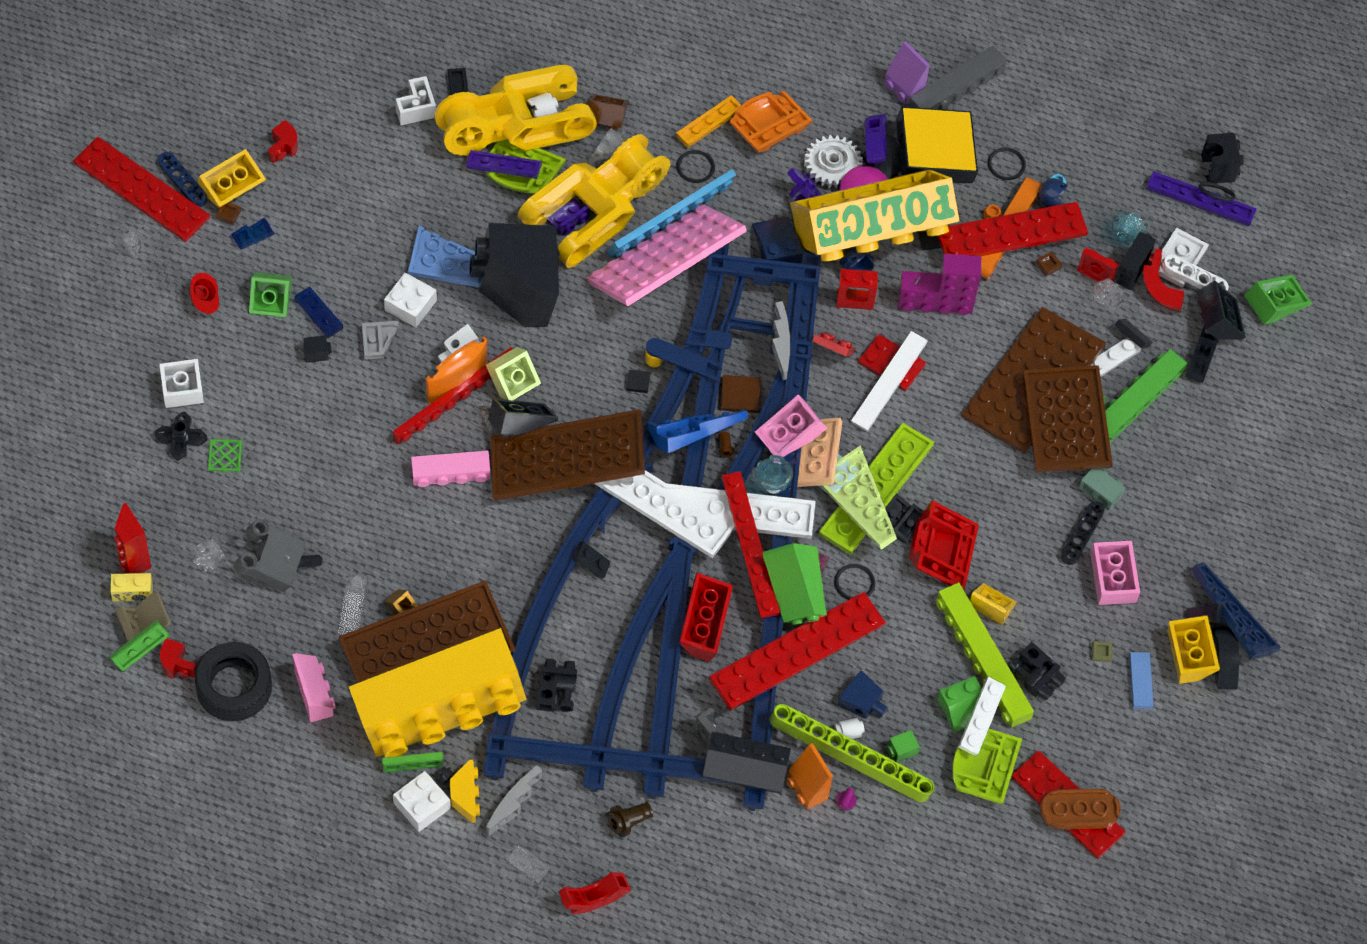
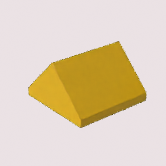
M984 583L973 591L970 599L976 611L1001 625L1004 624L1017 603L1015 600Z

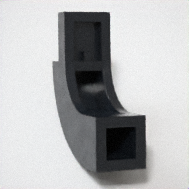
M1227 627L1212 628L1211 633L1220 670L1215 672L1217 689L1237 690L1239 678L1238 639L1232 630Z

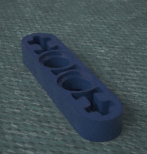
M170 152L161 153L158 157L160 168L182 194L199 207L206 205V193L177 158ZM163 160H170L171 167L167 162H164ZM174 171L182 172V175L179 177H175L172 174ZM191 183L193 187L191 189H184L183 185ZM194 192H196L199 198L202 197V200L195 199Z

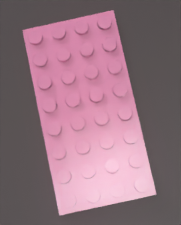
M705 204L698 206L691 213L682 216L680 220L669 224L664 230L653 234L651 238L639 243L632 250L624 252L622 256L610 261L600 270L594 271L592 275L587 277V281L591 286L629 306L745 233V225Z

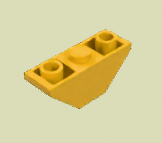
M469 760L450 779L451 806L471 823H476V816H480V805L475 804V798L479 797V785L474 784V779H478V767H474L473 760Z

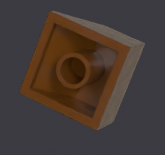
M593 94L589 99L588 106L596 118V126H600V124L607 125V128L614 130L621 128L624 123L629 100Z

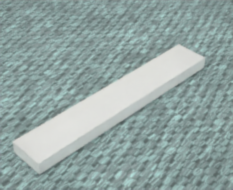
M912 331L910 332L851 420V423L866 432L869 431L927 344L926 339Z

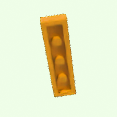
M732 95L676 132V137L687 148L691 147L733 118L741 104Z

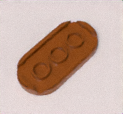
M1105 789L1054 790L1045 796L1040 805V814L1044 822L1052 828L1061 830L1107 828L1117 821L1121 811L1120 802L1117 797H1114L1111 792Z

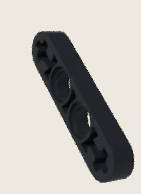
M1092 502L1085 510L1063 549L1061 559L1065 564L1073 565L1080 558L1103 517L1105 510L1101 503ZM1095 508L1098 509V512L1095 514L1094 518H1092L1091 515L1093 510H1095ZM1089 523L1092 529L1085 530L1082 524ZM1076 537L1082 538L1084 543L1078 545L1073 539ZM1072 548L1075 549L1073 557L1068 558L1067 555L1070 554Z

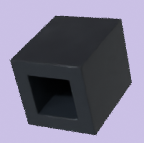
M326 335L303 338L306 363L329 360L328 354L332 353L331 342H327Z

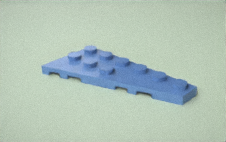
M419 225L408 274L414 277L479 287V278L470 277L469 274L470 256L475 255V252L451 240L447 241L441 238L439 234L434 232L432 234Z

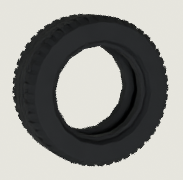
M228 642L214 646V648H211L210 651L203 655L195 670L194 677L198 700L209 714L218 719L226 721L248 719L256 715L257 712H260L271 696L272 678L269 663L258 649L249 644ZM227 667H243L254 675V684L248 692L240 696L228 697L214 690L212 686L214 677L219 671Z

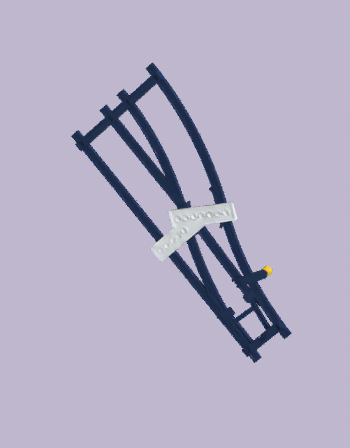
M729 243L709 255L700 299L684 348L659 338H652L646 343L645 362L648 366L656 368L661 366L664 361L676 365L662 397L647 422L664 424V420L667 419L671 422L694 374L701 376L694 416L706 414L714 416L725 349H730L732 343L730 330L734 329L775 336L773 323L735 318L746 278L753 279V284L771 286L772 282L789 284L787 318L790 333V358L787 379H782L778 369L762 410L741 451L727 473L741 471L745 484L766 447L755 431L786 405V401L788 404L798 394L805 401L807 399L821 255L803 252L802 264L729 256ZM724 275L736 276L723 322L721 320L717 331L711 330ZM771 339V343H770V353H771L772 355H774L773 350H772V339ZM705 347L712 348L708 358L702 356ZM647 423L643 428L644 463L656 447L647 428ZM710 435L689 444L682 485L666 484L650 474L653 472V462L645 464V475L594 483L600 489L588 504L558 552L535 597L515 646L516 651L513 652L512 658L524 687L544 628L576 564L573 556L578 543L584 541L588 544L599 525L601 532L604 534L607 521L622 502L675 534V537L669 541V550L672 551L648 588L620 646L601 700L591 744L582 745L511 736L517 711L508 715H499L496 711L491 734L488 735L483 776L491 777V780L494 781L496 778L503 779L506 759L515 758L586 767L583 788L591 789V792L604 789L606 769L646 774L643 795L651 796V799L664 796L666 776L727 783L703 778L706 759L668 755L681 653L679 641L685 619L692 556L694 555L695 557L698 550L713 558L731 533L736 530L723 482H721L718 489L701 488ZM801 447L781 458L777 496L747 493L757 532L773 534L771 549L791 544L792 537L812 538L815 501L796 499ZM667 599L649 752L611 748L618 715L633 669L651 627ZM781 612L778 616L763 619L760 648L782 637L783 618ZM776 686L755 697L751 740L771 743L772 725L770 723V716L774 710ZM745 787L743 807L751 808V811H755V808L763 809L765 790Z

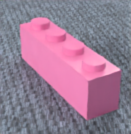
M488 451L411 457L414 486L426 487L429 484L446 485L452 482L464 484L467 481L485 482L490 479Z

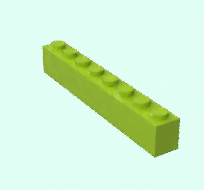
M960 583L940 590L936 604L939 610L944 611L947 624L955 630L956 640L962 642L964 653L967 658H971L973 661L974 671L976 674L981 675L982 683L984 684L986 678L990 677L1006 686L998 704L1002 712L1001 717L1003 721L1013 728L1031 720L1034 714L1033 708Z

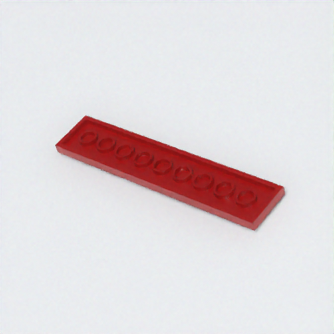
M862 592L827 611V615L819 617L818 621L805 623L710 675L708 680L728 709L732 711L878 630L886 624L885 620L866 593Z

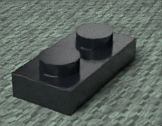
M584 541L579 542L573 556V560L600 579L605 578L611 561Z

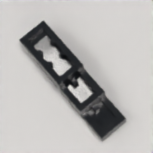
M1204 328L1185 376L1201 383L1204 382L1218 340L1212 335H1208Z

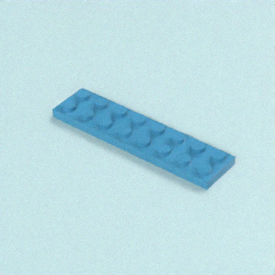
M731 169L617 240L607 251V254L611 258L615 255L619 258L630 247L632 249L635 248L645 237L646 239L651 238L656 231L665 229L673 220L678 221L689 210L690 212L694 211L703 201L707 203L718 192L720 194L723 193L733 183L732 180L736 176L735 172Z

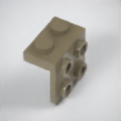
M157 592L149 595L136 608L120 606L116 610L119 622L128 641L156 620L165 629L170 625V619Z

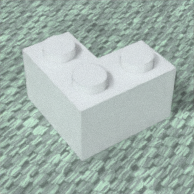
M427 77L409 80L410 95L396 98V112L400 125L432 119L436 110V104Z

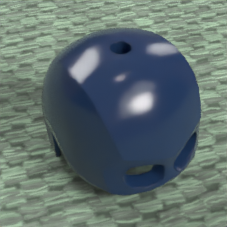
M1056 178L1044 181L1038 193L1042 204L1046 207L1061 205V200L1058 197L1065 192L1068 184Z
M856 246L847 249L840 259L843 269L872 271L874 268V262L866 252L858 253Z

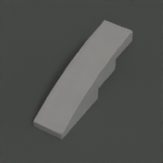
M783 301L775 303V313L778 320L774 321L773 330L776 338L772 339V350L782 379L786 380L790 358V333Z
M538 765L523 776L498 805L486 826L488 836L521 813L520 804L531 796V786L542 779V770Z

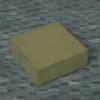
M1093 641L1092 661L1112 662V642Z

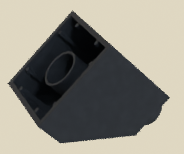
M488 223L485 237H476L475 255L470 256V277H478L479 292L524 327H548L559 295L556 226Z

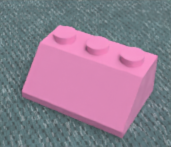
M292 654L294 672L310 723L332 717L333 709H336L333 697L329 698L328 695L330 686L328 680L323 679L322 675L325 674L322 662L318 663L316 656Z

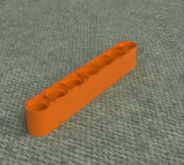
M1026 177L1004 215L1030 211L1029 208L1033 207L1038 198L1037 195L1042 183ZM1005 252L981 256V277L987 280L990 278L989 274L992 275L998 265L997 261L1001 260Z

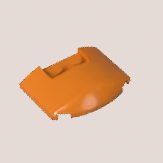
M781 91V95H772V92H768L749 99L736 110L733 119L731 118L730 124L757 152L770 150L771 146L795 133L799 134L812 123V119L785 91Z
M485 336L482 337V342L480 343L473 340L456 350L436 367L438 372L432 377L427 376L426 396L429 404L468 380L476 371L487 364L488 351L487 338Z

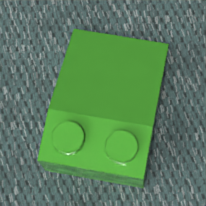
M1293 275L1256 282L1244 295L1264 325L1276 322L1312 304Z

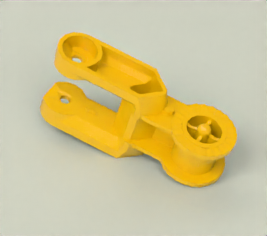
M557 65L504 76L490 89L487 95L478 96L470 92L455 93L443 99L434 113L436 124L445 131L443 141L449 152L460 156L469 155L471 150L481 151L488 144L502 140H508L511 144L525 151L575 141L592 134L597 125L592 110L583 103L571 105L560 112L536 117L531 116L527 106L528 102H526L527 99L544 93H550L552 98L555 97L557 101H563L577 93V74L568 65Z
M637 134L623 142L610 159L599 168H595L588 163L573 164L531 196L521 206L517 217L523 224L543 225L548 217L575 196H578L597 217L579 231L569 234L557 247L560 252L558 257L567 268H572L625 228L635 213L630 201L634 198L645 196L646 193L655 189L664 180L671 166L670 160L666 156L655 158L647 150L648 139L643 134Z

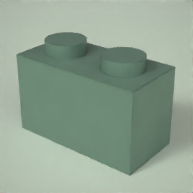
M1102 468L1091 469L1081 480L1079 489L1095 501L1101 503L1107 510H1110L1119 501L1126 488L1119 480L1112 478Z

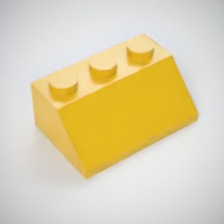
M245 149L200 175L197 183L204 190L207 198L220 208L266 181V178Z
M1208 616L1169 621L1167 632L1179 684L1199 681L1220 670Z

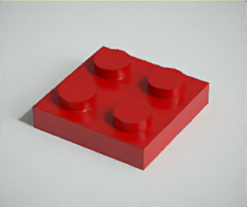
M1085 247L1077 271L1110 288L1114 281L1118 263L1111 258L1098 254L1095 250Z
M826 331L825 333L815 334L813 342L846 357L853 355L856 349L852 347L851 342L845 339L837 340L834 334Z

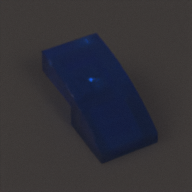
M264 217L250 227L247 224L231 235L241 250L265 240L275 233Z

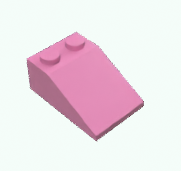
M798 394L757 429L755 433L778 460L816 439L827 427Z

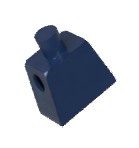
M861 670L838 700V706L865 719L872 711L882 717L888 709L887 706L880 702L883 690Z

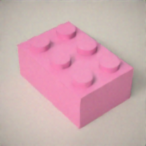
M1132 541L1093 543L1090 556L1098 605L1137 603L1140 588Z

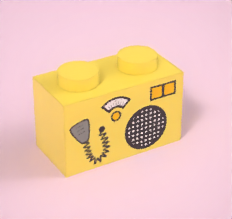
M151 573L111 574V596L113 602L144 601L153 593Z

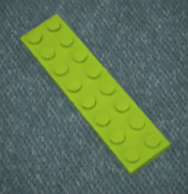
M905 423L900 425L869 466L884 507L888 505L896 493L898 494L935 443ZM838 506L819 531V536L849 555L854 552L867 535L840 506Z

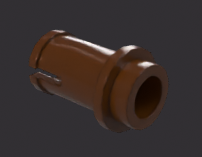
M721 432L718 435L720 443L719 453L722 457H730L734 452V448L731 446L730 433Z

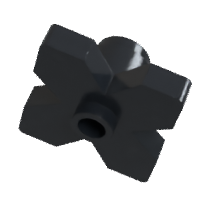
M185 411L175 417V422L171 427L163 425L154 432L155 437L161 443H172L170 453L177 461L187 455V444L201 446L208 440L207 435L202 429H190L192 418Z

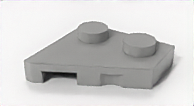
M398 321L362 323L365 359L384 358L399 327Z

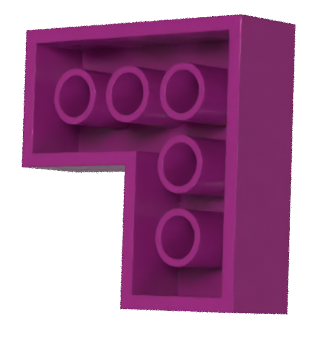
M944 254L940 273L902 271L898 292V309L905 311L921 310L923 312L940 311L943 314L950 312L961 315L972 314L981 278V256ZM919 277H921V278L919 279V281L917 282V284L914 285V283L916 282V280H917Z

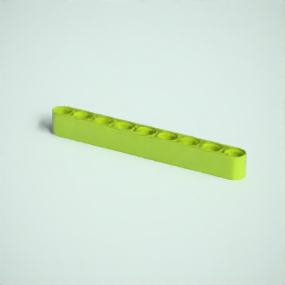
M785 704L777 705L770 716V723L773 727L808 745L813 743L817 750L918 802L927 801L934 791V784L930 779ZM795 723L800 724L802 728L797 727ZM813 733H817L820 737H816ZM831 742H835L837 746H833ZM866 760L871 761L873 765L868 764ZM884 769L890 771L891 774L886 773ZM920 788L925 789L927 793L922 792Z

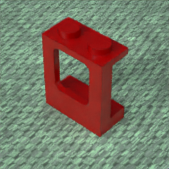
M840 269L836 307L873 310L878 285V271ZM847 288H864L869 290H855Z

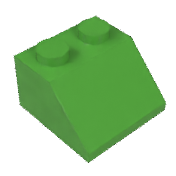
M255 272L251 279L249 313L287 317L292 276Z
M975 676L939 691L937 700L954 732L966 728L982 688Z

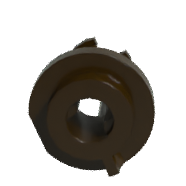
M646 801L641 803V805L628 809H622L619 805L613 806L608 813H605V816L608 818L612 831L621 837H626L630 835L631 828L635 824L643 822L645 819L653 818V810Z

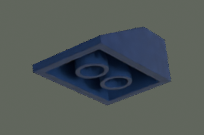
M788 217L752 223L763 260L802 264L803 251L799 238Z

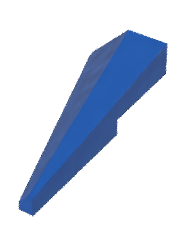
M741 410L732 414L723 412L722 416L718 417L706 414L683 417L672 422L667 419L664 420V424L647 422V428L657 448L670 453L748 418L746 410Z

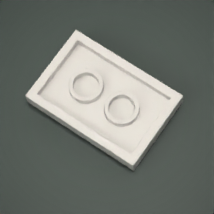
M1176 228L1162 249V260L1172 254L1197 266L1208 249L1209 244ZM1160 265L1159 276L1183 288L1186 282L1166 273ZM1183 268V273L1190 276L1189 269Z

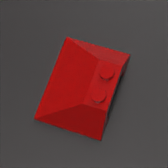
M932 500L915 525L908 557L916 569L949 586L960 583L965 591L979 524Z

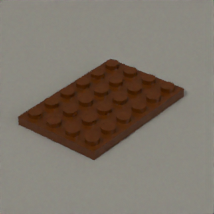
M1099 365L1024 370L1023 376L1035 471L1052 472L1112 468V455Z

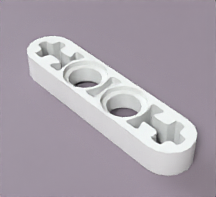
M1168 255L1161 262L1163 271L1199 289L1215 280L1228 291L1229 286L1224 279L1175 255ZM1183 268L1189 269L1190 276L1183 273ZM1199 276H1204L1207 280V283H1201L1199 280Z

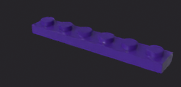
M1154 171L1146 188L1147 190L1247 226L1251 225L1257 209L1235 200L1221 201L1201 192L1199 187Z

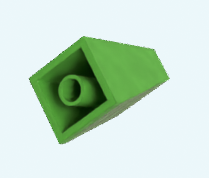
M792 543L763 552L764 561L783 621L785 623H792V626H800L804 624V621L815 622L819 620V617L826 616L817 546Z

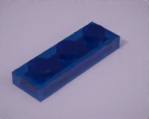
M310 286L294 296L296 302L327 338L343 329V324Z

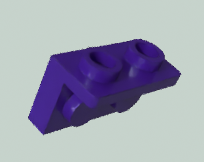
M573 199L548 217L547 222L551 226H556V231L562 236L565 233L572 232L577 224L587 221L590 208L587 205L583 207L576 199Z

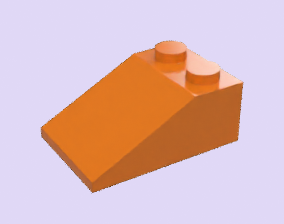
M812 743L808 745L790 767L786 780L791 789L794 788L797 792L796 796L799 803L805 805L808 810L828 800L833 775Z

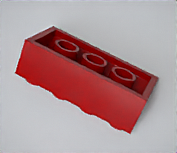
M124 503L114 528L116 534L114 541L117 544L115 547L119 554L117 555L120 561L119 566L123 574L143 573L152 568L146 535L127 503Z
M700 573L695 575L679 643L690 656L710 662L718 651L733 585Z

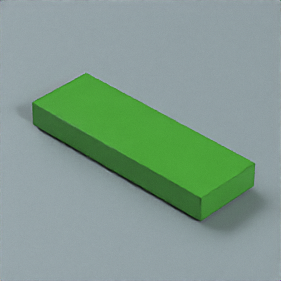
M156 620L109 657L123 672L170 635L159 621Z
M434 752L382 758L383 772L442 767L443 753Z

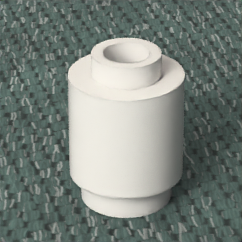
M858 718L838 722V724L834 725V730L851 739L862 737L864 725Z

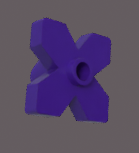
M791 168L787 172L796 183L789 193L793 201L823 195L815 188L816 184L808 174L804 172L801 174L795 168Z

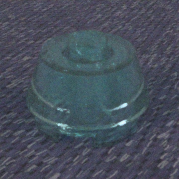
M1120 209L1113 217L1111 232L1121 242L1132 244L1139 232L1146 234L1148 223L1143 224V218L1130 211L1128 214H1125Z
M771 455L770 458L762 462L759 461L755 469L756 482L764 491L770 494H779L786 490L793 478L791 465L785 461L784 457L778 455Z

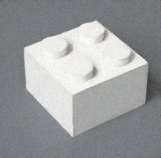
M404 273L384 299L385 311L417 327L437 301L436 289Z
M198 359L160 364L166 408L204 403Z
M426 771L393 794L394 805L418 832L450 809V799Z

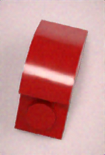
M284 120L272 129V139L276 143L268 149V158L273 163L277 160H282L287 153L293 157L298 150L297 132L288 121Z
M166 638L160 650V661L164 673L174 679L176 672L183 678H195L197 664L183 659L186 652L185 645Z

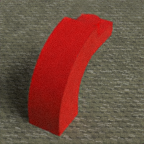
M1155 248L1154 254L1151 253L1149 258V264L1152 266L1144 265L1143 269L1147 292L1160 306L1168 310L1181 312L1185 292L1169 288L1161 281L1159 270L1163 250Z
M611 872L589 886L581 888L563 887L558 892L561 896V902L566 909H571L572 914H581L613 903L632 890L624 873Z

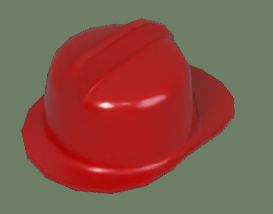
M207 273L194 275L189 287V297L194 306L206 314L216 312L219 308L217 282Z

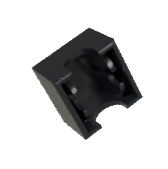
M1235 133L1207 135L1201 153L1202 162H1212L1210 165L1211 170H1208L1209 175H1206L1207 182L1215 184L1235 182L1237 176L1240 175V166H1243L1244 158L1239 153L1240 141L1239 139L1236 140Z

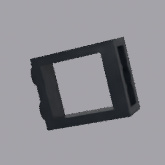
M1138 233L1120 263L1115 283L1132 290L1143 272L1144 265H1147L1156 239L1149 234Z

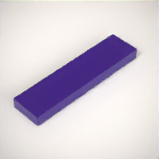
M474 150L470 151L466 163L468 169L533 179L538 178L542 162L539 160Z

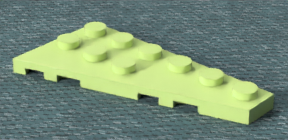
M859 446L839 459L836 465L837 467L847 460L850 462L848 466L850 473L857 475L836 493L828 485L822 486L825 492L880 549H883L897 538L862 448ZM854 465L859 471H852L851 466ZM836 472L835 478L837 475L844 474L846 479L842 482L834 479V483L837 485L846 483L848 481V474L846 472Z

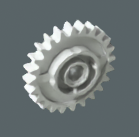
M829 135V139L822 136V141L816 139L815 144L811 143L810 148H807L804 157L806 173H810V178L815 177V183L821 181V186L827 184L828 188H830L831 185H834L837 189L842 178L849 170L863 165V157H860L861 151H857V145L852 146V141L845 142V137L840 140L838 135L835 139L831 135Z

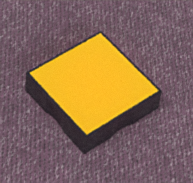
M901 106L896 117L897 135L901 147V176L932 170L951 177L952 183H973L978 173L972 112Z

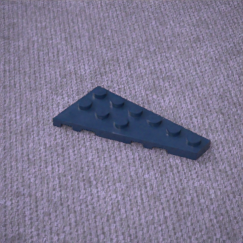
M1205 563L1196 564L1191 569L1212 602L1222 605L1221 615L1224 621L1230 627L1250 659L1276 653L1281 648Z

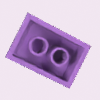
M905 41L886 72L885 86L887 89L892 90L901 102L909 105L910 97L926 87L930 64Z

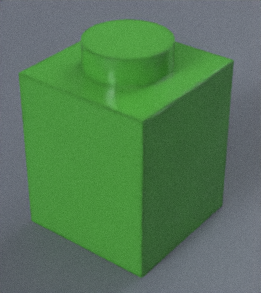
M912 730L890 738L887 751L891 758L894 757L896 762H900L917 755L920 746Z

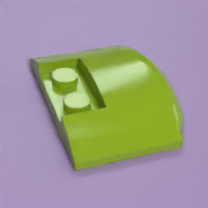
M502 140L495 144L490 153L541 161L542 166L538 178L533 179L485 172L496 183L510 190L533 194L537 193L555 178L565 164L566 159L540 148L525 151L511 144L508 140Z
M988 728L978 755L974 756L957 747L952 769L956 790L1003 805L1022 738Z

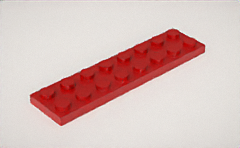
M100 137L95 138L73 160L74 164L185 242L210 219L209 213Z
M1072 202L948 226L949 232L937 235L943 255L985 256L1084 237L1088 235V230L1078 202Z

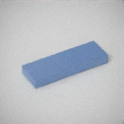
M1130 652L1133 708L1153 709L1150 653Z

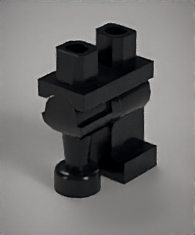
M1032 641L1020 653L1019 658H1015L1008 666L1012 674L1016 672L1024 680L1026 690L1032 692L1033 696L1039 695L1045 700H1048L1055 691L1048 685L1050 682L1059 688L1066 680V677L1059 671L1061 666L1057 663L1055 664ZM1022 664H1023V665L1025 664L1026 666H1028V667L1031 669V671L1029 672L1028 670H1026L1025 668H1023L1021 665H1022Z
M546 659L541 669L536 710L554 712L556 691L562 692V699L558 701V710L571 712L574 708L571 696L572 692L576 689L577 682L575 662L564 661V668L556 667V660Z

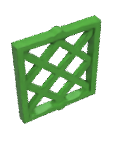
M210 439L208 471L240 472L242 440ZM223 442L224 444L218 447L215 443ZM229 443H237V445L232 448ZM212 446H214L217 449L213 453ZM225 446L230 449L226 454L221 450ZM238 447H239V454L235 451V449L238 448ZM218 452L223 455L219 459L214 456ZM231 452L236 455L232 460L228 457ZM213 458L216 462L211 465V459ZM224 458L229 461L225 466L220 462ZM237 459H238V466L234 463V461L237 460ZM216 464H219L222 468H213V467H214ZM230 464H232V465L235 466L236 468H235V469H231V468H227V467H228Z

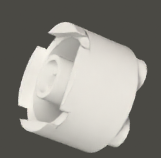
M544 93L526 100L532 117L557 112L556 108L559 107L557 99L555 97L552 98L550 93Z

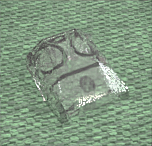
M610 128L586 163L594 166L608 161L617 148L627 141L626 132L621 128L617 130Z

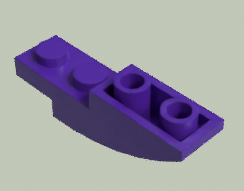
M886 113L866 118L865 139L868 164H879L886 161Z

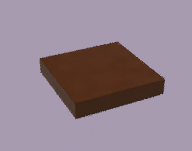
M723 375L721 411L740 412L741 410H746L747 413H759L761 377Z

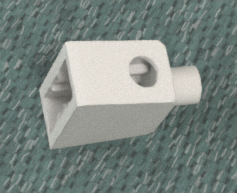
M468 324L444 341L446 351L438 356L440 362L473 340L480 343L478 337Z

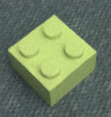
M519 347L514 348L486 365L499 396L504 400H514L541 384L527 351Z

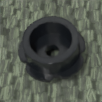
M442 767L436 773L438 776L436 781L443 785L454 775L450 770L451 767Z

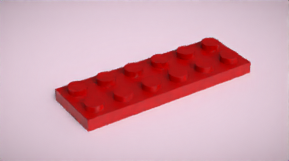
M1037 751L1011 776L1039 805H1041L1042 800L1051 791L1080 789L1040 751ZM1116 822L1112 826L1102 829H1066L1097 859L1126 833Z

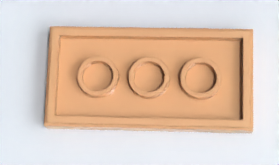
M841 418L820 419L827 429L816 439L801 447L797 487L834 485L842 429Z

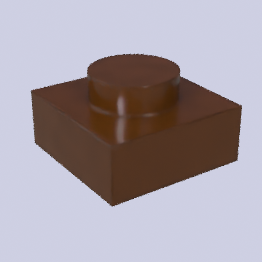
M228 202L220 207L216 214V219L234 225L241 213V207Z
M1052 251L1036 260V264L1045 276L1062 268L1061 262Z

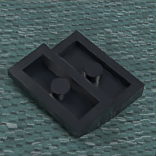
M887 135L886 161L879 164H868L866 151L860 157H863V161L867 166L880 170L890 179L901 171V147Z
M896 493L885 507L896 538L907 544L912 538L915 525L924 511L914 503L910 505Z

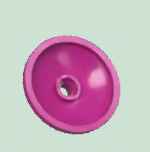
M858 166L845 174L841 180L839 191L887 180L888 178L883 172L874 167Z

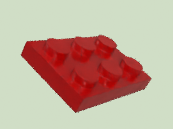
M878 334L858 363L881 377L900 349V346ZM917 357L898 387L906 392L925 367L926 362Z

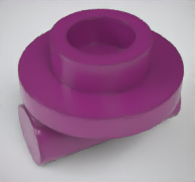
M847 788L846 791L838 794L836 803L840 809L848 811L855 807L857 800L852 788Z

